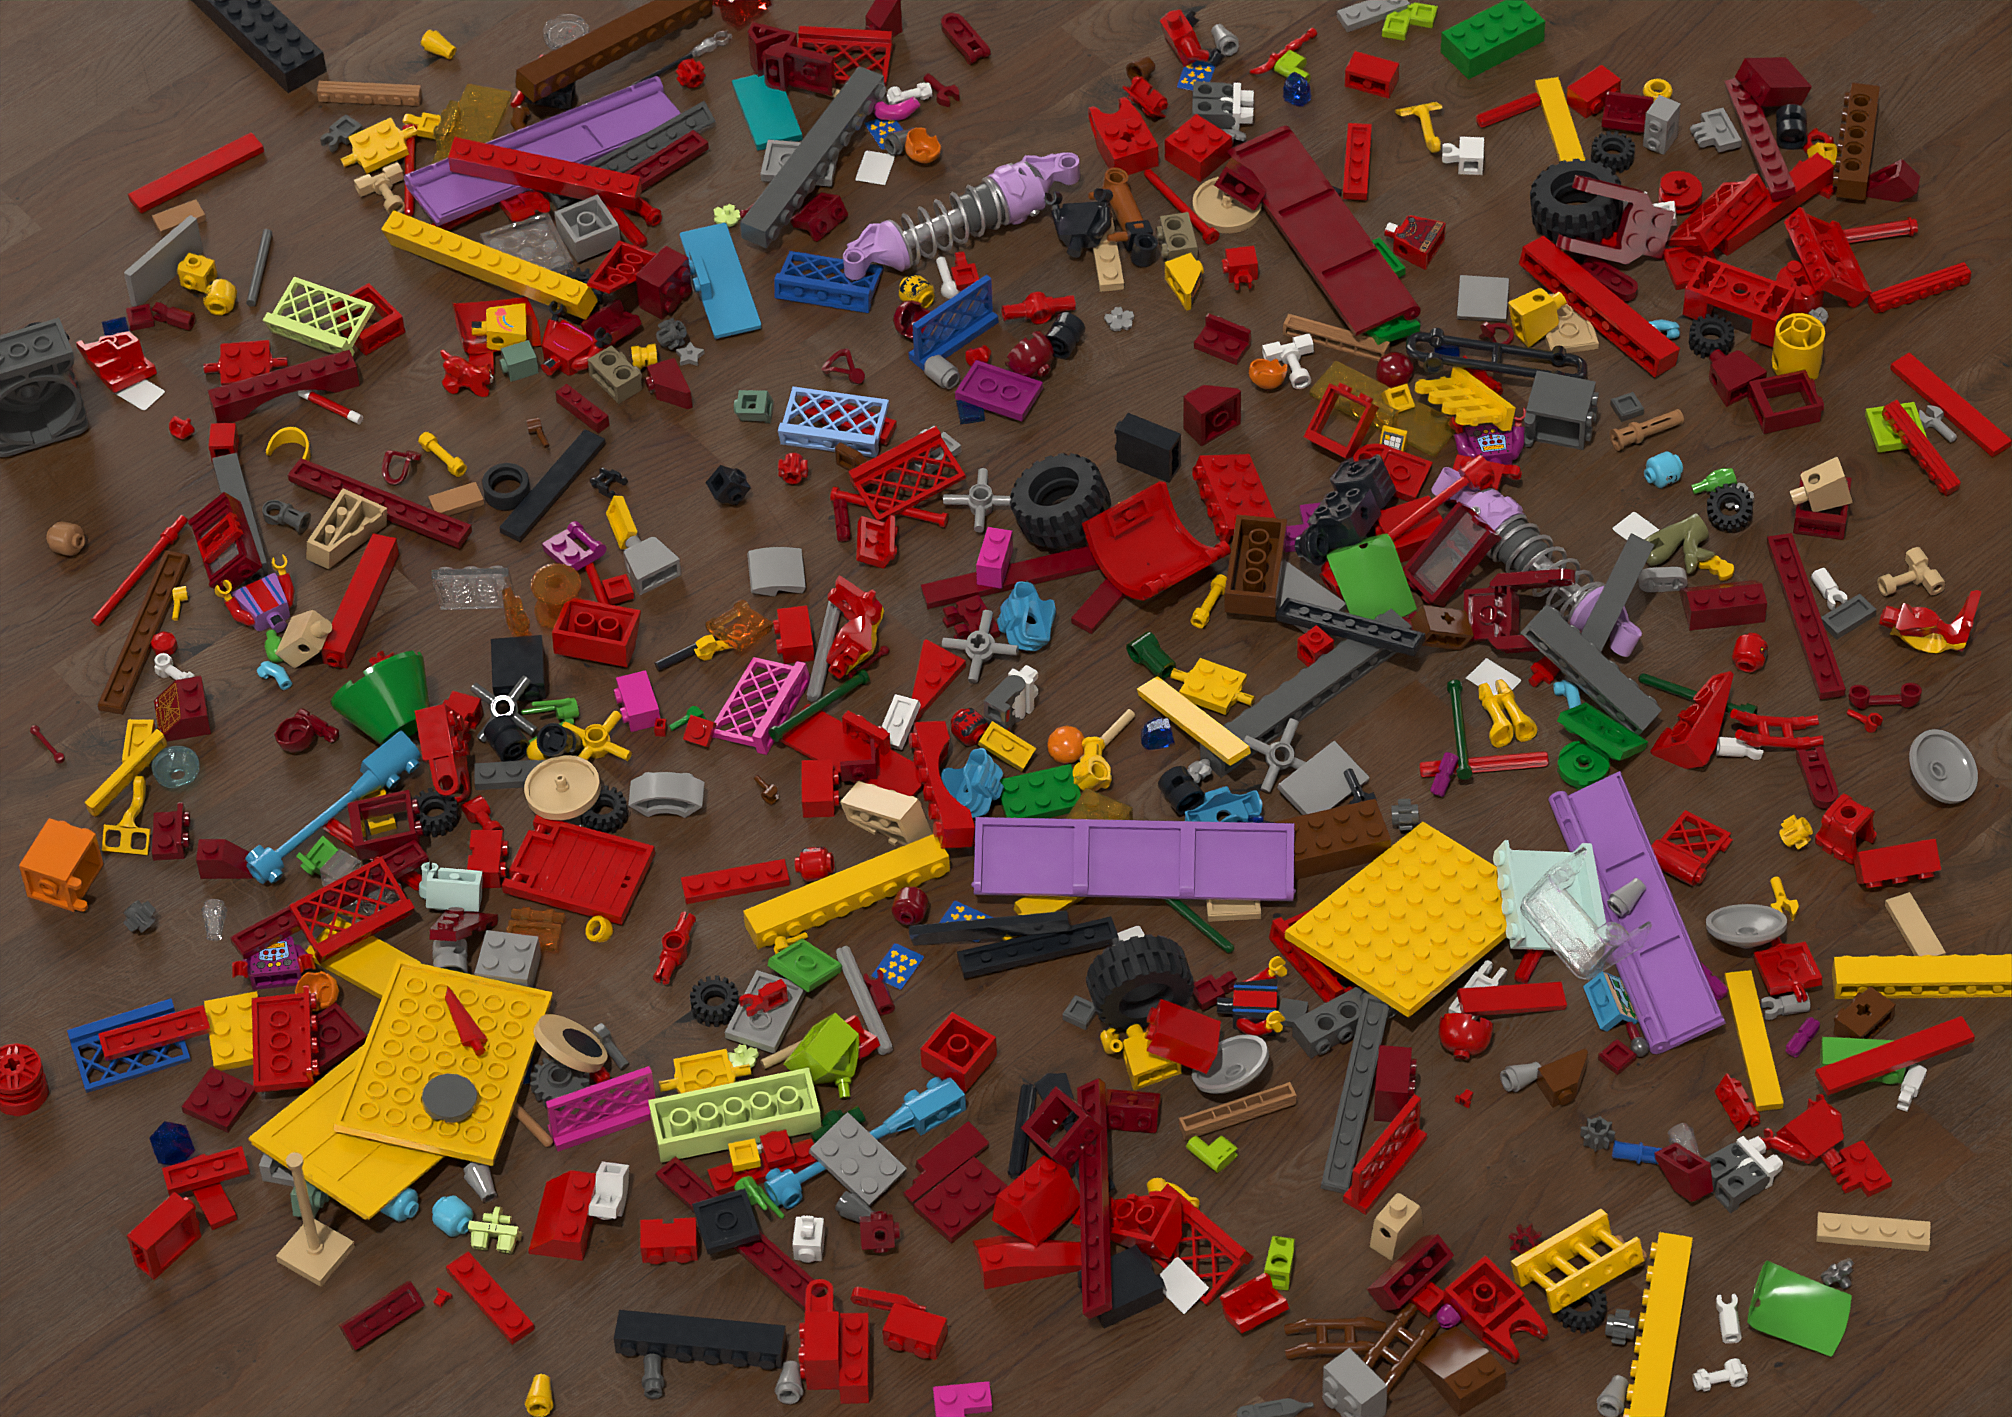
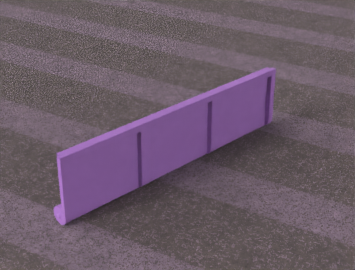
M655 76L486 144L588 165L681 113L664 94L663 84L659 77ZM448 158L404 175L406 187L436 226L530 190V188L451 172Z
M1619 771L1570 795L1565 791L1553 793L1548 801L1569 852H1574L1582 843H1592L1609 935L1607 946L1644 1037L1649 1044L1651 1053H1663L1726 1024L1621 772ZM1634 878H1638L1644 883L1646 890L1641 894L1629 914H1624L1622 917L1618 916L1607 904L1610 894L1630 883Z
M976 817L974 882L971 885L974 887V895L1293 901V894L1296 893L1294 889V824Z

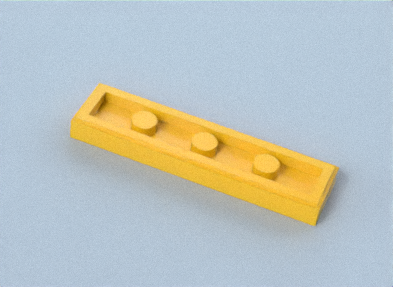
M156 729L84 802L90 814L97 817L167 746L163 733Z

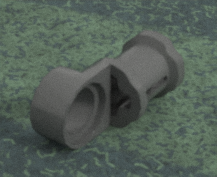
M269 500L262 507L263 518L268 524H287L294 527L296 532L303 533L309 526L311 514L298 511L289 503ZM271 509L280 510L276 516L267 514Z

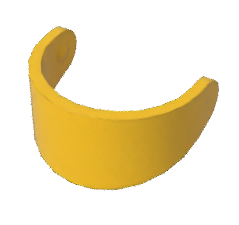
M285 427L277 431L271 437L266 449V455L271 456L278 446L286 443H297L306 449L302 459L309 461L311 458L308 438L301 429L296 427Z

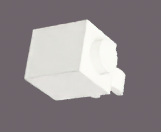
M1460 137L1459 149L1450 143L1443 144L1442 162H1459L1458 174L1482 175L1484 138Z
M814 1216L796 1217L793 1237L794 1260H801L803 1262L822 1261L825 1238L824 1218H814Z

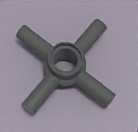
M523 675L508 696L500 695L498 697L491 694L477 682L473 684L470 691L490 705L492 716L476 736L479 740L485 743L487 739L484 737V729L491 720L501 716L497 713V709L504 703L510 705V711L505 715H510L521 729L531 736L537 731L538 728L518 714L516 703L531 683V680Z

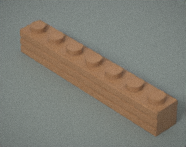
M319 81L317 96L318 102L420 106L422 91L421 85Z
M1288 314L1283 324V335L1297 337L1309 333L1315 344L1379 361L1383 355L1389 353L1390 342L1388 341L1377 345L1370 336L1363 334L1355 336L1352 331L1296 315Z
M1288 1082L1179 1118V1129L1184 1139L1188 1140L1194 1136L1210 1133L1295 1105L1297 1095L1291 1083Z

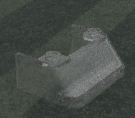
M1585 847L1553 865L1524 896L1520 910L1522 915L1576 977L1587 980L1642 948L1652 924L1648 921L1628 933L1622 925L1616 922H1607L1600 927L1593 922L1566 890L1573 885L1575 875L1581 869L1588 851Z

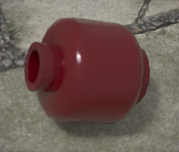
M907 886L901 888L894 899L891 908L892 915L901 924L911 926L919 924L923 921L929 905L927 895L917 887Z

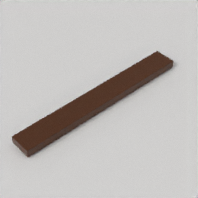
M165 550L98 702L99 711L124 714L152 649V638L159 633L173 601L172 590L179 587L190 562L188 554Z

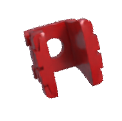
M1843 793L1823 815L1821 829L1815 835V843L1822 846V850L1829 855L1834 854V858L1842 862L1845 860L1850 864H1854L1852 853L1857 852L1856 836L1870 843H1874L1877 833L1873 828L1875 811L1867 806H1862L1855 802L1852 797Z

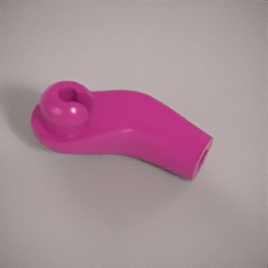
M915 97L895 105H886L883 101H879L874 106V114L881 120H903L920 107V103Z

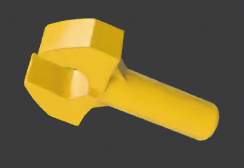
M706 635L695 642L698 648L694 649L698 658L711 660L714 652L741 647L742 641L739 637L715 641L713 635Z
M1773 877L1770 882L1777 902L1772 903L1770 907L1782 912V907H1784L1785 910L1789 911L1793 921L1798 913L1797 900L1787 899L1781 879Z

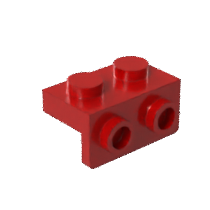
M890 515L885 523L864 516L860 517L857 525L856 561L884 569L888 562L895 558L897 546L894 543L898 527L895 526V516Z
M1263 1273L1220 1296L1225 1319L1241 1334L1289 1309L1287 1300L1273 1288L1271 1277L1268 1273Z

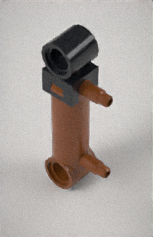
M1110 168L1105 173L1102 189H1109L1113 192L1110 205L1122 232L1108 234L1107 241H1122L1126 251H1131V261L1137 266L1148 267L1153 264L1158 241L1153 236L1154 231L1149 220L1143 219L1127 184L1128 174L1120 168ZM1094 192L1088 194L1090 200H1096Z

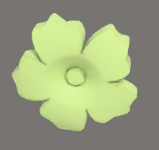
M731 204L723 206V209L719 207L714 209V221L717 224L726 223L729 227L735 226L738 220L742 218L739 215L740 211L735 210V206Z
M739 1044L734 1049L735 1053H727L733 1067L750 1064V1068L755 1066L756 1058L759 1056L757 1048L753 1049L750 1047L747 1050L746 1044Z

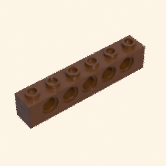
M1851 83L1850 92H1845L1843 106H1848V108H1843L1841 122H1846V124H1841L1839 138H1844V140H1839L1837 154H1841V156H1836L1835 170L1839 172H1834L1833 186L1837 187L1836 197L1865 200L1880 86Z

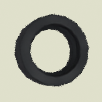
M497 464L484 473L482 479L484 499L495 509L513 510L530 492L528 473L517 464ZM503 480H514L521 484L517 490L510 493H498L492 490L496 483Z

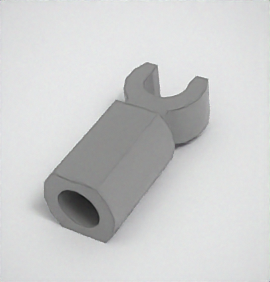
M1795 994L1782 996L1779 999L1765 997L1761 999L1760 1006L1761 1008H1771V1010L1765 1011L1764 1018L1772 1020L1779 1014L1784 1016L1810 1011V1000L1808 997L1805 1002L1801 1000V1003H1799Z

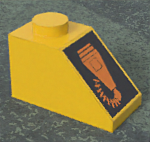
M1191 253L1165 262V280L1186 311L1191 310L1202 286V274H1204L1201 262L1199 260L1196 261Z

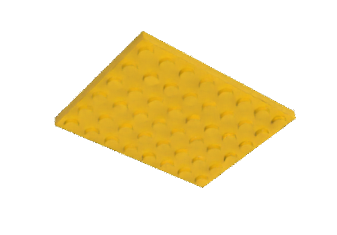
M1422 822L1285 931V939L1409 1018L1507 937L1506 917L1502 912L1503 900L1501 890H1499L1497 885V867L1430 825Z
M397 958L334 1122V1131L493 1166L537 1044L533 1029L540 1017L547 1015L553 999V992ZM447 986L456 995L482 1033L487 1037V1042L483 1044L485 1048L483 1055L477 1056L472 1047L463 1046L460 1042L459 1034L445 1001ZM447 1073L458 1074L467 1078L474 1084L477 1092V1102L472 1114L462 1121L447 1123L439 1118L438 1120L431 1118L425 1112L422 1104L423 1089L428 1081L436 1076Z

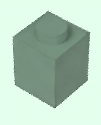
M529 340L501 348L502 359H499V365L502 373H507L511 382L539 373L537 358Z

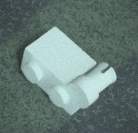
M430 862L422 864V881L419 883V895L426 899V908L446 910L451 907L464 908V912H479L482 900L483 871L440 868L438 870V865L433 862L432 869L430 870Z

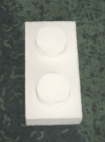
M895 694L882 724V727L890 733L891 748L903 749L921 706L918 700Z

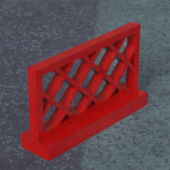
M799 26L798 48H815L817 50L815 52L826 54L825 51L828 49H837L839 51L834 56V68L837 71L835 72L836 84H846L851 76H848L845 72L853 67L857 69L860 66L859 63L868 58L873 64L866 69L874 71L878 68L883 73L884 86L887 87L890 58L893 52L892 31ZM852 50H858L863 54L853 59L848 53ZM875 52H886L885 56L878 61L872 56ZM844 56L850 63L840 68L835 62Z
M1751 174L1742 182H1723L1667 238V245H1700L1704 252H1711L1769 194L1759 174Z
M937 426L848 471L855 491H858L875 520L881 522L887 520L890 515L895 516L966 479L965 473L942 439ZM941 447L944 452L942 460L929 458L932 451ZM913 461L923 462L920 472L907 469L909 463ZM927 463L940 466L937 475L924 473ZM944 467L955 469L957 472L951 478L941 476ZM892 472L901 474L898 483L885 481L887 475ZM905 475L918 477L915 487L902 484ZM922 478L935 481L933 487L928 490L919 488ZM871 483L879 485L876 495L866 493L863 487ZM883 486L896 489L893 498L880 496ZM900 490L913 492L911 498L907 501L897 499ZM878 501L891 504L889 510L879 515L876 510Z
M382 856L289 905L290 911L312 946L319 964L409 917L415 908L411 900L406 898ZM380 866L385 874L383 883L367 879L369 871ZM387 879L391 885L385 884ZM350 880L362 882L360 895L344 891L346 883ZM366 884L381 888L378 900L362 896ZM343 885L341 890L336 889L337 887ZM383 890L394 891L399 900L393 904L382 902ZM328 892L340 895L337 907L322 904L323 895ZM342 896L358 900L355 913L339 908ZM319 897L318 902L313 901L314 899ZM363 901L376 905L374 914L370 916L358 914L360 902ZM305 904L317 907L313 920L302 917L297 908ZM379 906L385 907V908L381 909L380 911H378ZM319 908L335 912L331 925L316 921ZM337 914L353 917L351 926L346 929L334 926ZM356 918L361 920L355 923ZM306 923L311 924V929L308 928ZM314 925L329 929L328 938L317 943L312 934ZM332 931L338 932V933L334 934L333 936H331V935H332Z
M1312 909L1285 921L1282 917L1273 920L1269 933L1270 941L1325 1003L1358 986L1353 982L1352 986L1344 989L1337 979L1350 981L1335 970L1326 968L1321 961L1285 939V931Z
M1415 1094L1355 1166L1352 1172V1186L1343 1195L1344 1203L1367 1215L1426 1142L1427 1133L1419 1129L1420 1097Z
M1167 1183L1161 1191L1181 1197L1182 1224L1189 1223L1191 1225L1192 1237L1180 1239L1172 1259L1163 1260L1160 1257H1151L1166 1269L1176 1257H1179V1244L1192 1242L1193 1256L1181 1257L1180 1259L1183 1262L1193 1261V1272L1200 1279L1213 1278V1288L1206 1296L1202 1295L1199 1298L1209 1306L1242 1265H1248L1254 1256ZM1197 1231L1200 1232L1203 1236H1197ZM1209 1240L1211 1242V1254L1198 1255L1197 1241ZM1217 1248L1223 1253H1217ZM1229 1257L1234 1262L1226 1272H1218L1217 1258ZM1212 1259V1273L1199 1275L1198 1261Z

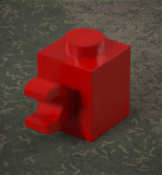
M1247 246L1225 249V259H1221L1223 274H1227L1229 283H1234L1235 290H1239V283L1241 282L1247 283L1248 288L1251 289L1252 280H1258V261L1255 247Z

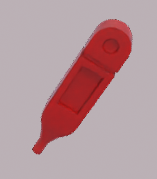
M862 1287L853 1288L850 1298L851 1302L856 1305L869 1306L870 1308L891 1311L894 1303L926 1311V1306L918 1305L906 1296L869 1290Z

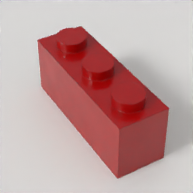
M1936 839L1852 853L1857 883H1866L1867 888L1883 886L1882 880L1892 879V884L1908 881V876L1916 874L1918 879L1934 877L1933 871L1941 870Z
M840 1313L839 1391L841 1404L869 1403L870 1329L868 1313Z

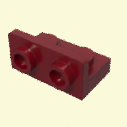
M821 192L791 217L790 222L794 228L808 230L813 241H819L848 216V212L840 195Z
M1208 313L1205 317V327L1194 341V349L1238 365L1251 347V330Z
M183 802L177 804V811L154 813L153 861L185 859V848L190 847L189 833L186 832V827H190L191 819L190 812H185Z
M1106 1089L1107 1129L1156 1133L1161 1093Z

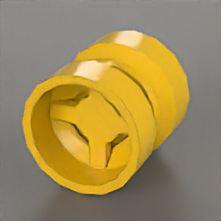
M649 344L644 348L631 346L633 366H637L639 370L658 363L655 344Z

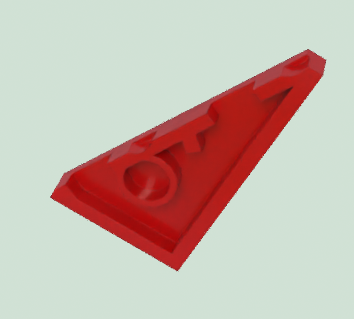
M927 639L923 641L912 699L918 700L921 704L914 723L921 718L966 667V660Z

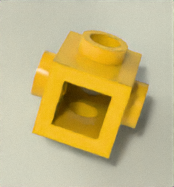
M188 253L177 268L181 286L204 293L208 283L218 277L215 260Z

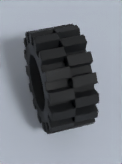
M1607 131L1606 135L1601 133L1599 138L1596 136L1594 142H1592L1591 160L1596 164L1598 162L1604 164L1606 169L1609 167L1615 173L1618 170L1619 174L1623 173L1624 169L1626 171L1630 169L1635 153V144L1632 142V139L1630 137L1626 138L1624 133L1621 136L1618 135L1619 132L1614 131V134H1611L1610 131ZM1615 150V151H1618V152H1620V153H1619V154H1609V153H1607V152H1605V151Z
M1705 314V319L1699 316L1698 321L1694 320L1690 326L1689 344L1691 351L1694 350L1696 356L1701 354L1700 358L1702 359L1710 356L1717 349L1728 355V351L1731 352L1734 340V327H1731L1732 323L1730 321L1726 322V318L1723 316L1721 319H1718L1716 314H1714V318H1710V314ZM1712 334L1718 336L1719 339L1711 340L1703 336Z
M1728 483L1723 484L1722 489L1717 486L1715 493L1712 491L1709 494L1707 514L1709 521H1712V525L1715 528L1719 526L1720 531L1723 532L1725 528L1728 529V533H1732V529L1736 528V531H1740L1741 526L1745 528L1748 525V521H1751L1753 502L1752 498H1750V493L1748 491L1744 492V487L1740 486L1737 488L1734 483H1732V487H1728ZM1727 500H1733L1739 504L1740 509L1735 515L1727 516L1721 512V504Z
M604 785V790L600 791L595 804L588 811L580 815L583 826L596 831H603L604 833L611 830L612 834L616 833V827L621 830L623 823L626 824L628 816L626 799L623 797V793L621 791L617 793V788L612 787L610 791L609 786ZM608 806L613 808V811L608 814L600 815L594 813V810L599 807Z
M428 788V793L425 794L424 790L419 792L420 797L414 796L413 799L417 798L420 814H417L416 817L417 821H421L424 836L428 837L429 833H432V837H437V833H441V836L446 835L445 830L451 832L453 831V826H457L459 813L454 795L443 796L437 791L433 792L432 788ZM439 808L444 810L438 816L431 817L425 815L430 809Z
M715 975V980H711V977L707 976L706 982L700 979L698 986L694 984L692 987L693 992H690L691 1011L694 1018H697L700 1024L705 1020V1026L710 1027L711 1023H714V1027H719V1022L727 1025V1019H732L739 1005L738 990L735 988V984L732 981L729 983L726 977L720 981V976ZM710 997H722L725 999V1002L718 1006H709L704 1003Z
M1601 1286L1578 1299L1591 1304L1592 1308L1589 1311L1578 1312L1572 1309L1569 1304L1555 1313L1558 1322L1563 1321L1562 1326L1565 1329L1570 1325L1571 1332L1574 1333L1576 1328L1580 1329V1333H1585L1586 1328L1590 1332L1594 1331L1595 1325L1599 1328L1605 1319L1607 1306L1606 1294L1602 1293L1603 1289Z

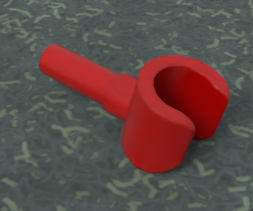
M1851 709L1847 711V715L1864 723L1866 731L1870 733L1875 732L1883 721L1882 716L1878 713H1871L1867 717Z

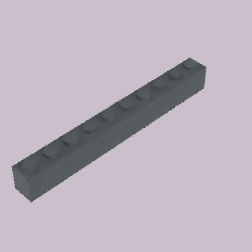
M860 66L856 69L741 220L742 239L765 248L777 239L782 227L790 222L794 211L802 206L804 198L814 190L816 182L826 174L831 162L836 161L840 150L848 145L853 133L860 129L865 117L872 113L874 105L884 97L886 87L884 86L883 75Z
M1392 609L1384 614H1379L1374 619L1412 630V626ZM1350 639L1341 641L1335 649L1328 654L1321 655L1311 666L1303 668L1297 676L1290 681L1283 682L1277 690L1270 695H1265L1259 703L1252 708L1245 709L1239 717L1232 722H1227L1223 727L1242 741L1248 735L1263 743L1270 744L1284 733L1290 718L1301 722L1397 652ZM1200 744V760L1208 759L1212 771L1222 778L1258 751L1250 748L1251 753L1229 766Z

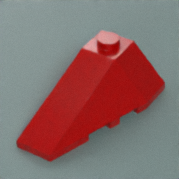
M1150 1191L1149 1195L1146 1196L1128 1194L1127 1198L1115 1200L1109 1197L1110 1240L1129 1248L1137 1245L1142 1253L1170 1259L1182 1237L1181 1197L1162 1191ZM1080 1208L1071 1222L1074 1227L1081 1229Z
M1002 1235L973 1241L984 1290L1082 1270L1081 1242L1045 1239L1036 1247L1021 1237Z

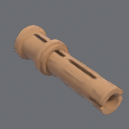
M1676 409L1642 423L1631 422L1628 424V427L1610 430V440L1613 447L1619 451L1631 443H1641L1644 437L1683 424L1684 417L1682 412Z

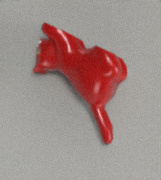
M444 349L440 351L442 359L445 360L443 362L445 378L442 380V385L446 391L456 394L461 387H467L480 397L489 395V389L486 385L491 384L494 380L490 370V363L479 367L462 357L452 356Z

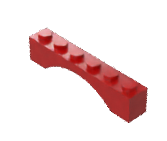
M945 721L915 722L913 733H909V746L914 748V765L919 767V783L924 785L923 797L924 801L929 803V819L934 821V837L939 839L941 848L972 847L975 826L971 811L949 793L939 775V767L947 758L950 741Z

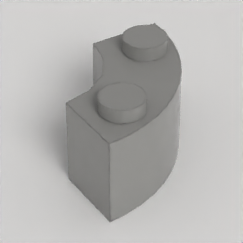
M646 772L642 776L631 780L628 806L647 817L660 813H671L685 818L702 807L704 782L695 778L690 773Z

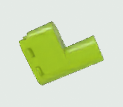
M1291 50L1284 54L1275 64V72L1303 87L1307 86L1311 79V75L1303 71L1307 59Z
M1194 1136L1186 1145L1187 1150L1217 1173L1221 1172L1238 1156L1235 1153L1238 1148L1223 1136L1217 1138L1210 1146L1198 1136Z

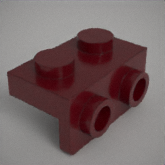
M1607 92L1601 127L1612 130H1629L1636 133L1644 132L1646 112L1654 103V98Z
M615 299L581 323V327L584 332L593 337L595 331L600 327L604 328L606 333L611 334L612 342L609 345H603V349H606L611 345L614 346L616 341L623 336L632 334L635 328L642 323L638 315L626 312L621 301Z

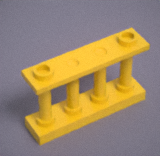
M1599 1209L1510 1262L1515 1283L1523 1287L1532 1281L1537 1282L1546 1290L1550 1311L1554 1314L1643 1262L1644 1257L1640 1239L1635 1237L1623 1244L1611 1234L1607 1213ZM1603 1241L1613 1251L1600 1257L1590 1247ZM1578 1254L1590 1262L1589 1265L1580 1270L1568 1262V1260ZM1556 1267L1568 1276L1558 1283H1554L1545 1275Z

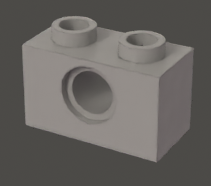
M1661 95L1657 97L1646 112L1644 147L1663 155L1667 152L1678 136L1681 103Z

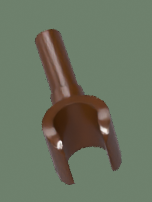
M540 418L526 419L528 433L537 432L543 447L548 448L550 445L543 434Z
M759 775L754 777V780L764 790L761 793V797L767 804L772 805L779 799L776 785L767 784Z

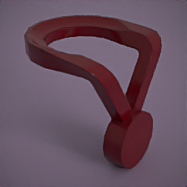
M1485 322L1480 327L1483 333L1479 337L1482 339L1488 337L1491 342L1497 343L1494 337L1496 334L1495 329L1502 328L1509 333V337L1501 343L1510 345L1514 340L1513 329L1505 323H1494L1491 325Z
M848 348L834 353L821 369L824 374L831 372L847 374L850 382L853 384L862 383L865 379L864 371L854 367ZM846 356L850 370L830 367V365L837 358Z
M394 450L386 451L381 469L385 481L389 484L402 483L408 475L410 461L412 459L420 461L422 454L407 450L406 453ZM393 455L406 457L402 474L398 479L391 478L388 471Z

